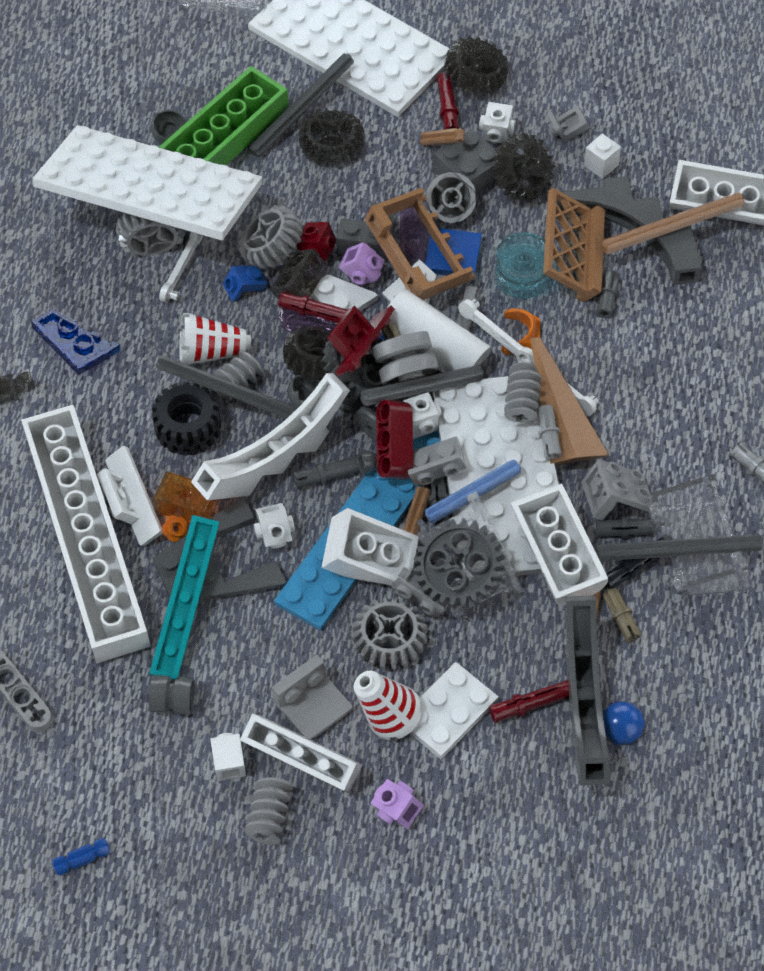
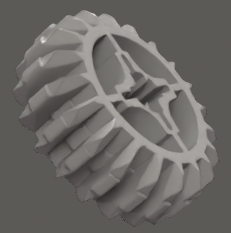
M274 205L271 209L265 208L263 213L258 212V216L254 219L251 218V223L245 225L246 230L240 234L242 239L238 242L240 245L239 251L244 260L249 265L251 264L259 270L264 269L266 271L270 267L275 268L278 263L283 264L284 259L290 257V253L293 250H297L296 244L301 242L300 236L303 234L301 229L303 225L292 210L283 205L279 207Z
M124 212L123 216L118 218V224H116V233L120 247H123L125 252H130L132 256L139 254L144 257L168 253L170 249H177L178 244L183 242V237L185 236L184 229Z
M384 596L383 603H378V601L373 599L372 607L364 604L362 608L363 613L357 612V622H353V634H351L352 641L355 643L354 649L356 652H361L360 656L363 661L369 659L371 667L379 662L382 671L386 668V664H391V668L395 671L397 663L406 668L408 665L407 659L415 662L417 654L423 653V645L427 643L426 633L428 632V627L424 624L425 617L423 614H418L417 606L409 608L410 603L408 600L400 604L397 596L393 599V602H388L387 597ZM373 624L377 633L374 634L375 638L370 641L367 632ZM407 626L413 632L408 641L404 639L402 634Z

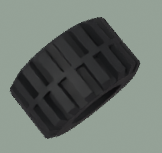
M183 382V385L178 386L176 383L172 385L171 389L165 388L162 390V396L157 395L155 398L156 403L152 405V419L156 437L164 448L168 446V451L172 453L178 450L179 455H185L186 451H190V455H194L196 450L200 449L203 452L207 450V444L212 446L215 443L214 437L218 438L220 434L221 419L216 397L213 393L209 392L208 388H200V385L196 383L189 385V382ZM186 413H193L199 416L190 423L174 421L178 416Z

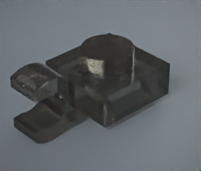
M30 371L19 374L16 379H13L12 374L0 377V405L18 401V393L35 389Z

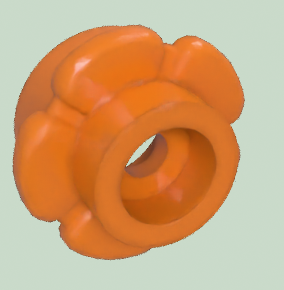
M169 516L162 526L163 534L169 541L177 542L187 535L188 523L183 517ZM174 526L178 527V531H174Z

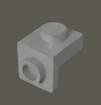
M578 105L557 118L553 112L548 114L551 121L548 126L555 137L559 135L564 142L571 140L590 128Z

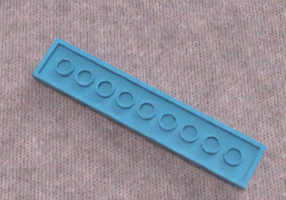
M438 431L414 438L413 451L440 442ZM376 469L365 475L338 513L349 508L396 527L410 508L416 488L419 486L425 487V485L416 486L411 478L407 480L382 478ZM330 525L274 600L275 606L322 631L358 580L321 568Z

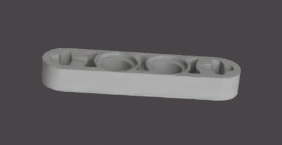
M0 649V676L4 673H12L14 675L11 683H0V693L30 730L37 733L48 730L52 724V715L49 708ZM23 692L30 694V699L27 703L17 704L15 702L18 694ZM33 707L39 716H43V722L40 723L34 720L33 714L30 711Z

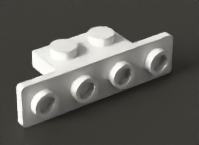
M122 446L106 458L105 462L108 469L104 468L97 476L101 483V491L106 496L110 505L109 511L111 515L117 520L131 524L139 545L146 546L160 536L163 531L129 448Z

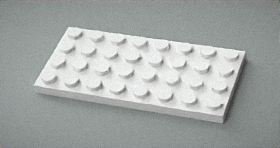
M272 0L248 23L249 30L322 73L343 53L350 54L354 63L337 82L397 117L437 79V76L456 59L457 54L455 51L365 0Z
M79 125L73 129L33 177V187L222 241L262 185V176L247 171H240L226 165L215 164L201 158L190 157L179 152H172L154 145L143 144L132 139H125Z
M508 376L482 379L481 381L432 391L433 401H437L441 409V416H439L438 420L440 442L457 436L467 469L461 470L456 475L446 476L449 495L510 460H516L521 467L520 474L452 513L457 525L461 524L463 518L468 522V526L475 520L479 524V529L486 525L489 530L488 534L495 533L497 537L495 542L500 541L503 547L498 552H503L506 558L499 561L505 566V570L497 571L502 578L542 573L511 508V503L559 485L555 464H550V460L545 459L542 437L538 433L541 430L539 414L537 420L522 423L510 421L504 416ZM468 541L459 542L458 549L465 548ZM485 561L476 562L473 569L482 568ZM461 562L462 571L470 581H475V577L471 575L464 563Z

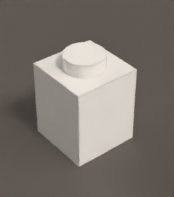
M602 133L586 147L584 166L603 179L619 165L621 146Z
M222 733L216 738H210L217 781L246 777L240 735Z

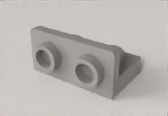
M455 436L413 451V469L408 470V474L416 486L427 485L435 479L443 476H453L461 470L467 469L458 437Z

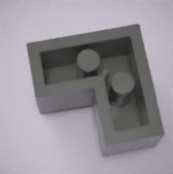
M371 202L370 207L379 203ZM396 213L388 216L392 222L389 230L392 236L396 225ZM341 218L336 237L337 256L344 257L347 248L364 242L385 260L384 263H387L388 258L365 221Z

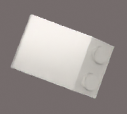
M347 508L331 518L321 568L348 578L391 585L399 577L398 575L404 567L408 570L410 568L413 569L419 536Z

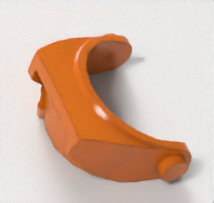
M507 309L504 312L506 319L519 320L529 330L528 334L518 343L523 347L532 349L530 338L540 337L541 319L523 309ZM501 347L503 354L510 355L512 353L506 347Z

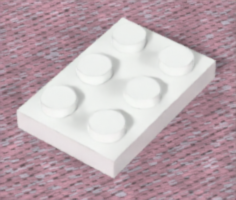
M455 662L420 697L422 702L420 711L422 715L419 723L410 734L438 758L442 759L489 711V705L498 702L499 696Z

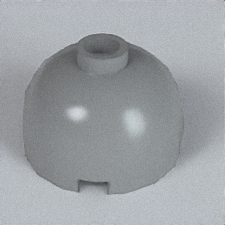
M447 172L440 174L430 182L426 189L425 196L427 199L425 202L427 209L430 213L436 212L438 220L442 222L454 223L463 221L472 213L476 205L475 187L469 178L460 173Z

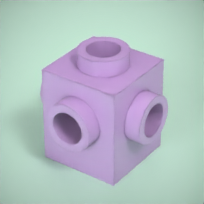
M363 242L347 248L339 269L350 277L354 283L363 286L368 283H374L379 279L385 260L374 249Z
M386 779L384 784L376 790L371 804L379 810L376 814L378 817L390 825L393 821H396L407 830L424 804L411 795L414 791L411 787L400 780L396 785L389 779Z

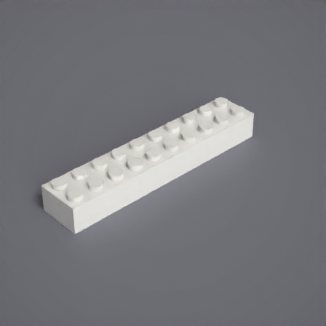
M74 405L22 419L24 431L96 664L151 647L145 623Z

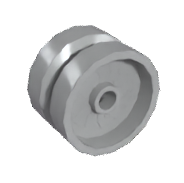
M427 331L394 337L372 347L376 363L386 364L379 370L383 386L421 378L439 369L435 355L425 353L432 347Z

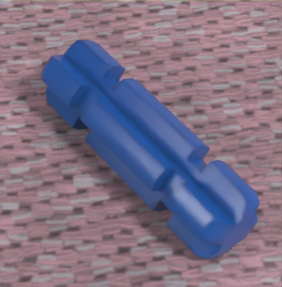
M101 838L94 841L92 846L87 844L67 853L68 856L66 857L62 855L53 859L52 864L56 874L63 875L69 872V868L73 867V869L95 861L97 856L102 858L111 853L107 840Z

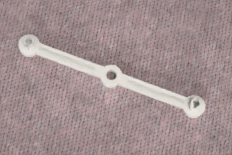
M194 232L190 233L189 242L169 279L161 288L160 301L168 303L170 299L177 301L180 297V292L173 289L195 248L200 244L203 235Z
M466 299L459 304L460 314L465 319L474 321L516 356L518 363L525 362L534 365L532 349L521 346L478 311L477 308L480 304L478 301L476 302V299L472 301ZM569 385L585 415L591 416L597 409V397L583 396Z

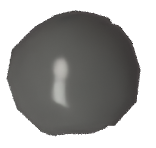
M167 109L155 114L151 121V132L154 139L162 145L187 122L178 111Z
M313 374L292 378L287 391L289 399L299 408L320 382L314 379Z

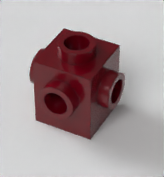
M306 222L302 230L303 234L300 236L301 242L296 244L298 251H300L304 262L327 261L336 244V238L330 223Z

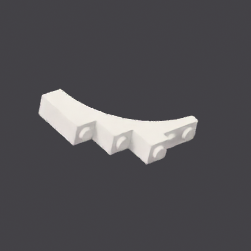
M326 373L316 389L284 422L258 441L233 454L219 459L204 461L191 483L207 500L250 496L263 475L282 474L296 453L315 452L329 433L326 426L350 390L334 373Z

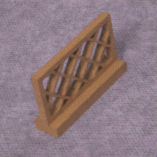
M552 188L548 191L543 274L577 292L576 299L586 302L601 292L603 249L601 245L602 240H604L605 209L598 205L590 209L559 190ZM556 200L560 201L564 208V211H561L558 204L556 203ZM575 211H577V212H579V213L582 214V216L580 217V220H579L578 216L576 215ZM564 214H567L569 216L571 222L574 225L573 227H570ZM556 218L564 231L560 232L555 223ZM575 229L577 230L578 234L580 235V236H579V240L577 239L576 235H575L574 232H573V230H575ZM564 234L567 235L573 247L570 248L563 237ZM554 239H556V241L558 242L560 248L562 249V252L559 253V251L557 250L554 244ZM572 250H575L578 254V261L572 253ZM564 254L571 265L569 269L562 258ZM553 260H555L561 272L552 268ZM573 270L577 275V281H575L573 275L571 274V271Z

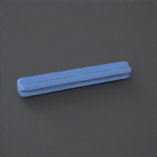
M510 460L425 510L427 519L430 523H436L520 474V465L516 460Z

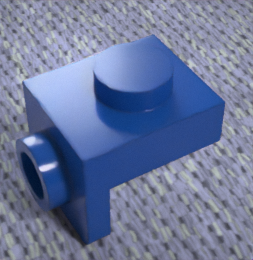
M232 266L223 281V286L232 301H238L242 292L264 291L268 285L261 270L255 266Z

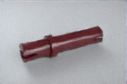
M442 72L437 76L441 103L440 118L443 120L444 130L459 129L457 120L459 110L455 106L452 75L447 72V80H445V72Z
M285 291L281 293L278 301L280 308L299 312L301 316L306 317L310 315L336 323L341 320L348 310L312 300L307 295L301 297Z
M568 679L527 694L512 695L511 699L489 705V712L493 722L497 723L516 715L522 717L528 711L569 698Z

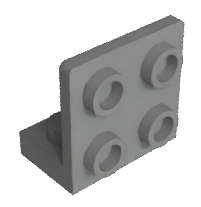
M598 459L581 481L593 518L603 521L606 515L613 510L616 502L653 513L656 509L645 477L638 470H630L619 466L615 462Z
M318 655L312 657L271 687L275 705L298 732L310 740L316 738L352 711V705L325 675L324 662Z

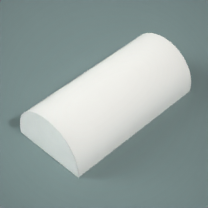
M679 160L669 209L687 211L726 196L741 193L744 198L743 207L715 217L764 226V175Z
M406 288L401 290L388 305V307L392 305L395 309L390 316V323L396 325L401 335L420 331H427L429 333L432 347L425 353L434 354L436 361L444 368L445 372L475 365L481 366L490 355L491 346Z
M563 484L511 503L515 517L558 605H566V597L593 596L604 588L608 582V577Z

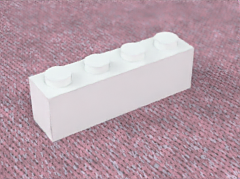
M257 714L251 715L240 738V741L343 791H350L362 767V764Z

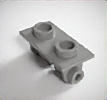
M404 567L399 573V577L391 584V587L395 589V592L401 598L411 600L418 605L422 613L437 618L445 610V607H442L440 604V598L433 602L430 594L426 595L422 591V585L420 586L416 580L420 575H416L412 568L408 570Z

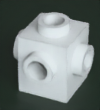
M488 102L486 114L481 115L479 130H483V139L485 141L507 144L509 134L513 135L515 129V120H512L513 105Z
M429 392L414 395L403 400V402L409 403L412 407L413 439L438 431L441 409L438 402L432 400Z
M282 503L255 509L258 523L254 524L257 540L262 539L265 547L280 548L285 546L286 542L292 541L291 532L295 531L293 518L291 515L287 516L286 509Z

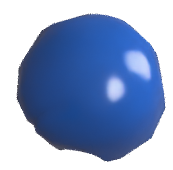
M619 701L610 704L602 711L605 735L615 745L632 744L641 737L645 728V719L642 712L636 706L629 702Z

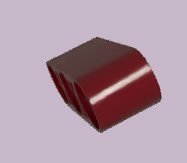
M382 400L377 406V472L382 478L407 480L410 478L408 470L413 469V412L411 405L407 402Z

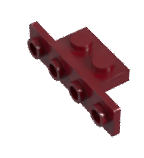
M355 305L346 311L327 337L333 347L344 357V360L335 371L338 376L347 371L350 374L361 365L360 359L371 351L370 345L382 335L380 330L391 322L390 316L395 310L392 305L376 314L370 322Z

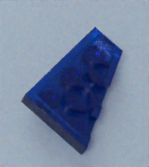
M54 309L31 320V327L78 375L120 351V344L115 341L110 343L102 339L101 334L94 330L89 332L78 326V322Z

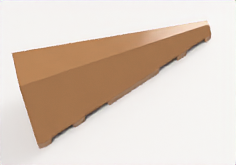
M540 337L530 338L534 365L537 368V373L542 376V380L539 383L541 386L539 392L541 406L552 405L556 427L560 429L558 436L562 456L557 459H550V464L554 463L555 466H560L581 460L585 462L609 456L567 381L556 366L553 357L545 347L543 340Z

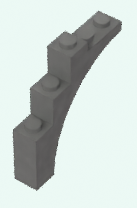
M628 176L603 179V185L600 188L591 187L581 190L562 191V193L590 209L597 205L605 209V220L614 222L628 230L663 219L658 197L633 200ZM556 200V203L558 204L561 211H564V208L560 201ZM575 211L576 215H582L581 213ZM691 225L646 241L667 267L673 285L699 282L701 265Z
M595 595L566 597L565 670L569 684V714L573 727L575 766L580 786L610 784V756L604 729L598 668Z

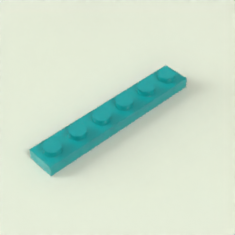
M192 515L149 672L151 677L153 675H167L171 677L172 681H175L180 674L216 540L219 521Z

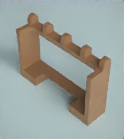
M419 188L371 206L364 220L406 289L420 299L425 300L470 282L476 276L471 266L463 269L459 262L464 259L462 253L454 255L447 244V241L451 239L450 234L440 233L434 223L438 219V215L436 212L430 214L427 212L423 205L427 197L423 194V188ZM414 207L454 273L429 283L419 266L414 268L410 266L389 232L392 222L388 216Z

